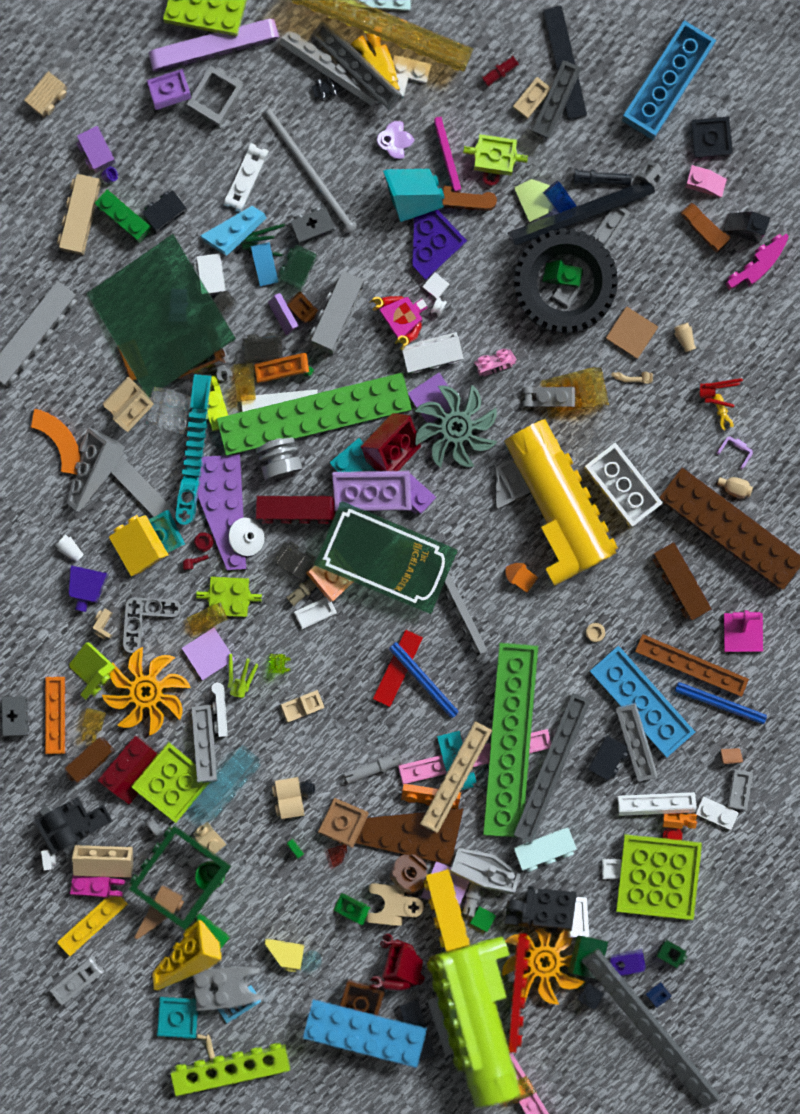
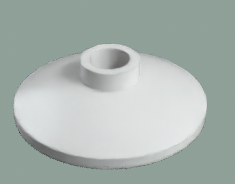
M238 519L229 529V543L232 549L242 556L254 555L260 551L264 544V531L261 525L254 519ZM248 533L251 534L250 540L247 538Z

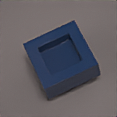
M661 982L646 993L656 1008L672 997Z

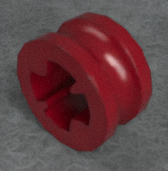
M484 172L483 181L487 186L492 187L498 184L500 174H496L495 181L491 182V180L488 181L486 179L489 172Z

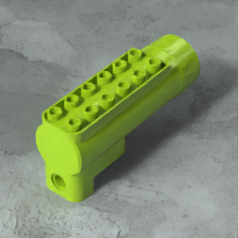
M502 937L490 938L445 951L430 957L429 962H427L428 970L432 973L433 977L432 985L439 999L438 1007L443 1013V1025L449 1035L448 1043L454 1053V1065L458 1068V1071H465L467 1085L475 1107L501 1103L521 1094L516 1071L510 1057L495 1003L497 1000L506 998L496 959L509 956L506 942Z

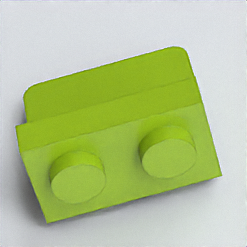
M89 642L82 646L69 664L70 668L88 684L80 694L85 700L91 695L95 697L102 690L101 685L108 682L111 678L109 675L115 669V666Z

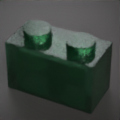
M296 244L294 249H290L287 255L289 261L286 266H282L279 276H281V282L302 291L315 264L317 254Z

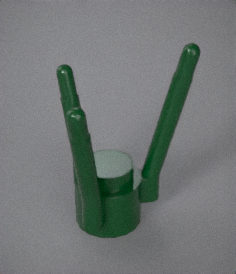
M282 223L252 232L242 241L243 250H248L249 253H252L251 246L258 245L259 241L274 239L273 235L258 237L257 235L285 227V224ZM272 251L273 256H283L282 253Z

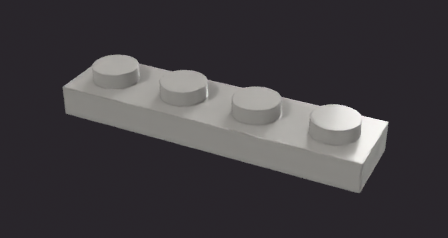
M636 703L617 707L616 711L638 782L656 778L658 776Z
M211 705L192 707L198 784L217 782Z

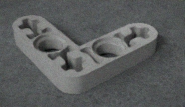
M130 598L126 602L124 649L129 653H134L141 647L143 616L177 617L182 610L181 604L176 600ZM133 601L140 605V608L136 609V615L140 614V618H128L129 613L133 615V609L129 608ZM152 602H157L159 605V610L156 613H151L148 609L149 604ZM162 602H166L164 606L169 607L172 603H175L178 611L176 610L174 614H171L170 610H164L165 614H161L163 609ZM131 620H136L139 623V627L135 631H131L128 628V623ZM127 633H138V637L134 636V642L137 643V647H134L133 650H130V647L127 646V642L131 641V636L127 637Z

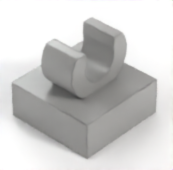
M648 161L637 176L641 180L656 186L657 183L654 181V178L656 176L663 177V174L660 172L662 168L659 164Z

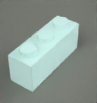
M568 827L533 840V843L527 842L514 847L521 869H526L527 872L537 869V865L544 862L545 865L555 862V858L562 855L563 858L569 857L574 854V850H577Z

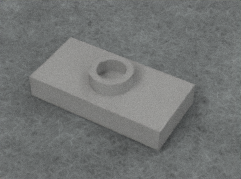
M733 769L727 807L747 811L753 772Z

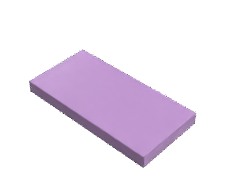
M409 471L332 473L335 511H348L349 509L354 511L411 510L412 508Z

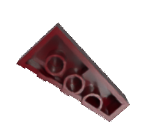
M257 496L256 519L262 520L264 524H274V520L280 521L281 524H292V521H299V524H310V521L317 522V524H329V522H339L340 511H335L334 497Z

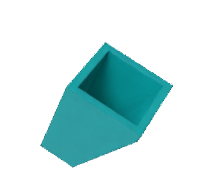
M430 169L383 170L388 191L400 222L443 208L442 199H445L442 188L438 189L439 182L437 176H433Z

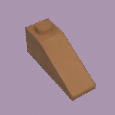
M164 885L161 886L154 899L173 914L176 910L179 912L185 902L182 900L183 895ZM151 906L134 938L139 939L166 920L167 917Z

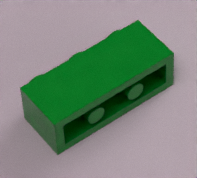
M108 189L95 202L98 209L139 244L151 232L150 225Z

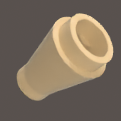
M688 322L674 328V335L685 352L696 348L692 326H689Z

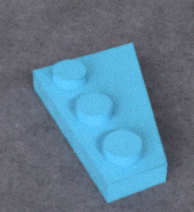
M251 206L202 234L201 238L204 242L227 256L266 219V216L263 212Z

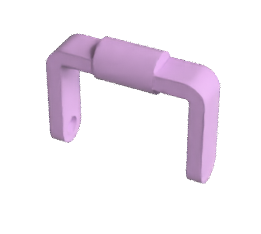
M727 437L716 454L719 455L726 443L730 441L740 450L749 453L740 467L743 470L753 451L746 447L747 444L739 439L735 440L732 437Z

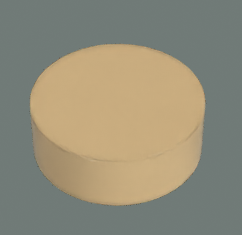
M592 623L586 629V636L591 642H599L605 636V629L599 623Z

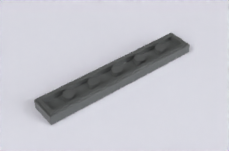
M322 21L312 36L388 110H391L402 94L330 24Z

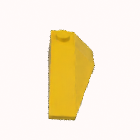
M197 921L183 933L184 938L182 941L175 943L173 946L174 951L169 957L165 956L153 971L154 990L158 991L207 970L221 960L219 942L202 921Z

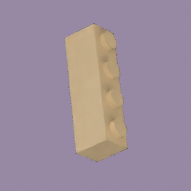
M77 174L76 179L73 178L71 183L72 197H68L66 208H69L68 213L64 215L62 220L64 230L63 234H59L57 243L62 251L84 255L96 206L95 202L97 201L101 185L100 179Z

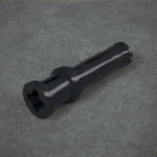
M574 168L573 185L576 186L577 184H589V186H595V184L631 186L632 174L598 173L594 169L578 171V169Z

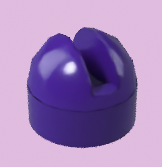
M108 167L102 171L101 177L104 182L112 183L118 179V173L114 167Z

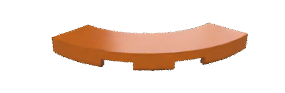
M34 409L31 428L44 432L55 442L61 455V472L77 475L78 469L75 467L77 462L80 463L81 455L73 434L53 415Z

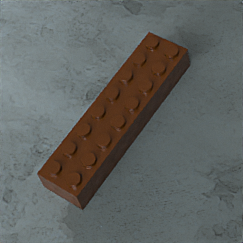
M683 467L660 495L659 499L665 506L779 591L785 589L799 570L800 554Z

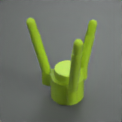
M231 653L229 654L228 688L231 689L230 695L243 698L249 690L258 664L254 665L246 682L245 677L250 661L247 658L241 679H235L233 682V655Z

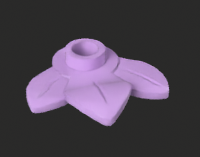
M401 121L388 124L386 130L377 137L378 146L383 150H387L389 155L396 159L404 158L403 149L409 147L414 142V138L409 133L403 131V122ZM384 137L389 138L390 142L386 143Z

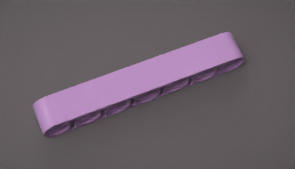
M266 19L240 26L238 37L214 33L149 51L148 54L153 71L159 72V69L164 68L166 70L178 67V64L185 65L196 62L197 59L212 58L216 54H227L235 49L237 51L246 49L253 44L257 46L268 43L272 39L276 41L279 39L275 19Z

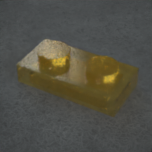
M220 602L187 617L193 634L197 635L227 621L228 618Z

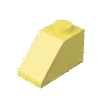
M266 939V946L280 966L285 967L286 971L291 972L301 969L305 945Z

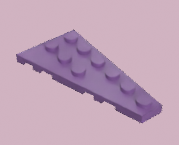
M240 455L202 457L203 466L201 467L202 474L199 479L201 482L198 488V498L226 569H246V556L236 553L228 539L231 525L236 520L244 518Z

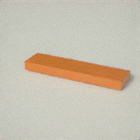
M45 677V754H65V677Z

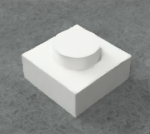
M51 850L41 851L44 870L54 869L53 865H56V855L52 854Z

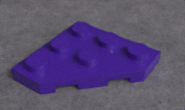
M438 209L414 217L413 268L425 280L467 243L463 235Z

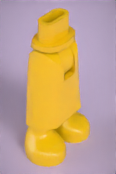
M372 30L366 34V38L372 45L374 53L369 49L364 36L356 38L350 45L357 52H361L362 56L399 91V80L396 76L391 55L386 44L381 45L380 43L384 37L382 30Z

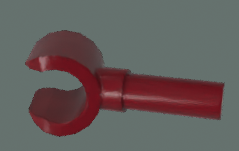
M208 555L185 559L183 561V570L194 569L193 563L209 559Z

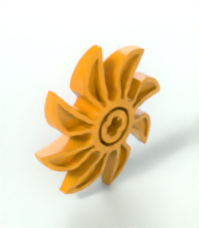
M143 647L137 649L131 655L128 663L129 670L136 677L135 681L127 678L112 662L115 666V669L110 674L113 684L118 688H128L130 694L121 696L102 694L104 701L115 709H123L130 702H135L136 704L132 712L118 726L124 728L136 726L143 720L144 707H148L150 709L149 736L155 734L164 722V714L157 707L158 701L163 702L181 720L183 713L181 701L176 695L163 694L162 689L169 687L191 688L190 684L184 677L178 674H169L162 681H158L156 678L161 670L175 657L171 655L156 657L150 662L149 675L146 676L143 674L142 666ZM143 686H145V688H147V686L150 687V696L142 695Z
M538 928L535 931L538 935L540 946L535 947L530 936L527 935V940H530V955L525 957V959H529L528 966L530 971L524 973V978H527L526 990H523L522 997L527 999L534 978L540 976L541 980L538 986L540 996L550 1004L559 1005L549 982L551 976H554L558 985L564 989L578 988L585 981L568 976L559 970L562 965L569 967L572 954L564 957L559 956L560 951L571 945L572 938H568V931L563 930L559 934L555 945L550 947L551 933ZM519 934L508 937L505 942L517 946ZM517 954L506 960L502 969V976L515 970ZM544 956H547V960L550 963L548 966L545 964V967H542L540 958L544 959Z

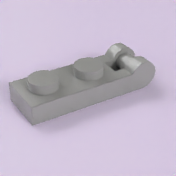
M523 387V393H525L523 407H575V387ZM532 393H537L536 401H532Z
M93 956L50 990L61 1006L105 972L102 967L96 964L95 961L97 960ZM88 967L94 972L90 976L85 971Z

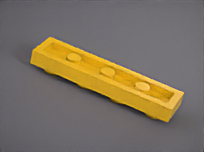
M123 897L105 898L57 943L71 956L125 908L128 903Z

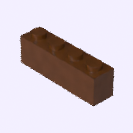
M674 542L653 554L654 558L652 561L657 569L661 568L663 572L661 577L666 586L670 584L673 590L671 595L675 602L679 601L683 607L680 611L685 619L689 618L692 621L712 609Z

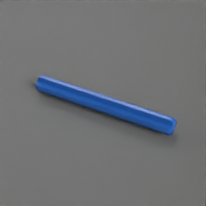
M396 642L393 643L389 650L450 718H454L458 714V710L402 647Z
M678 682L675 691L677 693L759 724H764L767 719L766 714Z

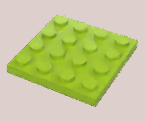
M168 0L163 20L164 23L238 37L247 0Z
M624 834L616 911L694 920L702 842Z

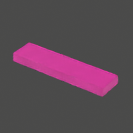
M436 117L434 125L453 192L460 193L461 186L442 117Z

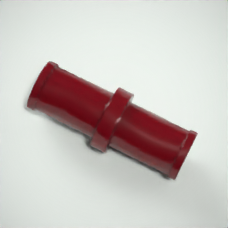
M511 55L510 58L500 65H495V68L485 76H482V79L490 87L501 77L505 78L508 72L519 66V63Z

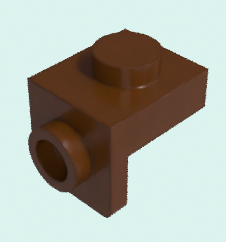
M300 291L286 303L290 310L304 323L311 322L319 311Z

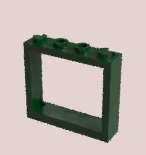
M175 825L173 828L169 826L163 834L165 837L164 841L161 844L158 842L151 852L154 855L151 859L146 858L140 867L142 871L139 876L135 874L130 880L129 884L131 887L129 890L186 931L232 865ZM176 834L221 866L184 920L177 917L138 888Z

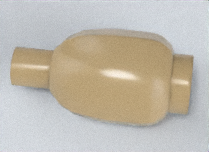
M731 477L727 480L719 478L717 484L725 487V491L728 494L740 499L750 498L753 490L748 481L736 477Z

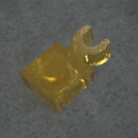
M91 708L86 709L82 726L86 727L87 731L82 734L83 741L86 740L88 734L93 737L92 743L97 739L95 732L96 730L102 731L106 712Z

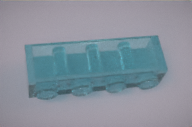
M242 745L217 774L218 781L210 782L192 804L209 819L212 816L216 818L222 812L223 808L221 806L224 802L229 803L234 798L236 788L238 786L242 788L246 784L248 774L250 772L254 774L261 766L259 764L261 759L245 745Z

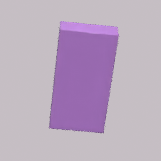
M280 293L274 295L268 303L284 333L288 335L298 327V324Z

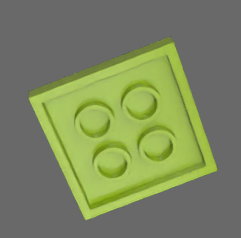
M167 742L131 787L177 823L210 782L198 784L196 764L170 742Z

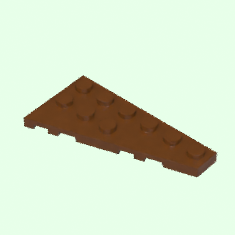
M464 808L451 809L438 833L420 824L426 812L369 817L366 819L355 843L406 855L413 854L422 859L451 865Z

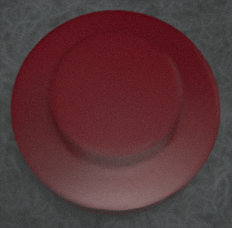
M199 533L194 539V545L199 551H208L213 546V538L208 533Z

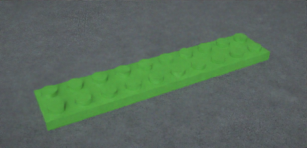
M403 373L219 417L217 421L225 453L230 455L258 448L266 442L275 439H295L388 416L392 413L409 411L412 408Z
M499 642L484 835L515 837V830L525 809L538 645Z

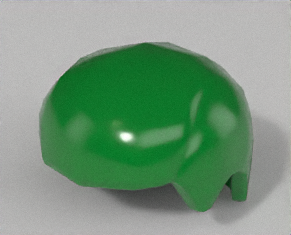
M214 861L202 863L195 873L197 886L205 891L221 866ZM224 877L223 880L220 882V884L218 885V887H220V886L223 884V882H224V880H225V877Z

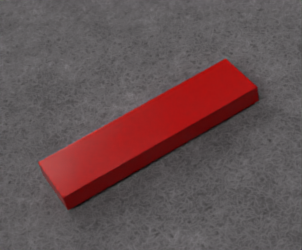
M405 630L399 645L412 660L423 637L408 630ZM394 655L373 697L374 700L391 707L408 671Z

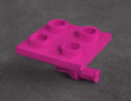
M748 610L724 613V652H763V613L749 612Z

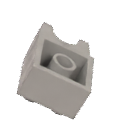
M231 966L207 969L193 975L197 1011L230 1008L263 1000V995L252 993L247 986L248 978L253 974L260 973V968Z

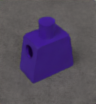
M71 565L69 597L77 598L75 610L86 612L89 601L98 602L109 574Z
M642 948L613 954L610 957V964L620 976L643 972L646 969ZM617 962H624L625 967H619Z

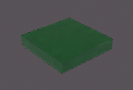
M577 934L568 972L596 979L582 960L597 949L605 956L609 942Z

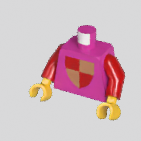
M402 296L374 297L369 301V303L374 302L376 304L372 308L373 311L382 307L380 313L397 338L395 344L398 342L402 343L401 350H404L408 344L417 339L422 329L421 323L423 322L419 313L428 308L423 299L412 304L408 297L404 298Z

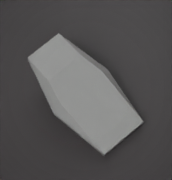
M462 848L457 849L450 871L482 888L512 895L516 891L521 875L493 854Z

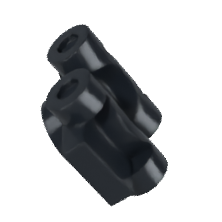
M329 77L325 78L326 82L324 83L322 79L316 80L315 86H312L315 98L319 97L320 100L327 98L328 94L331 96L338 95L337 91L341 90L339 84Z

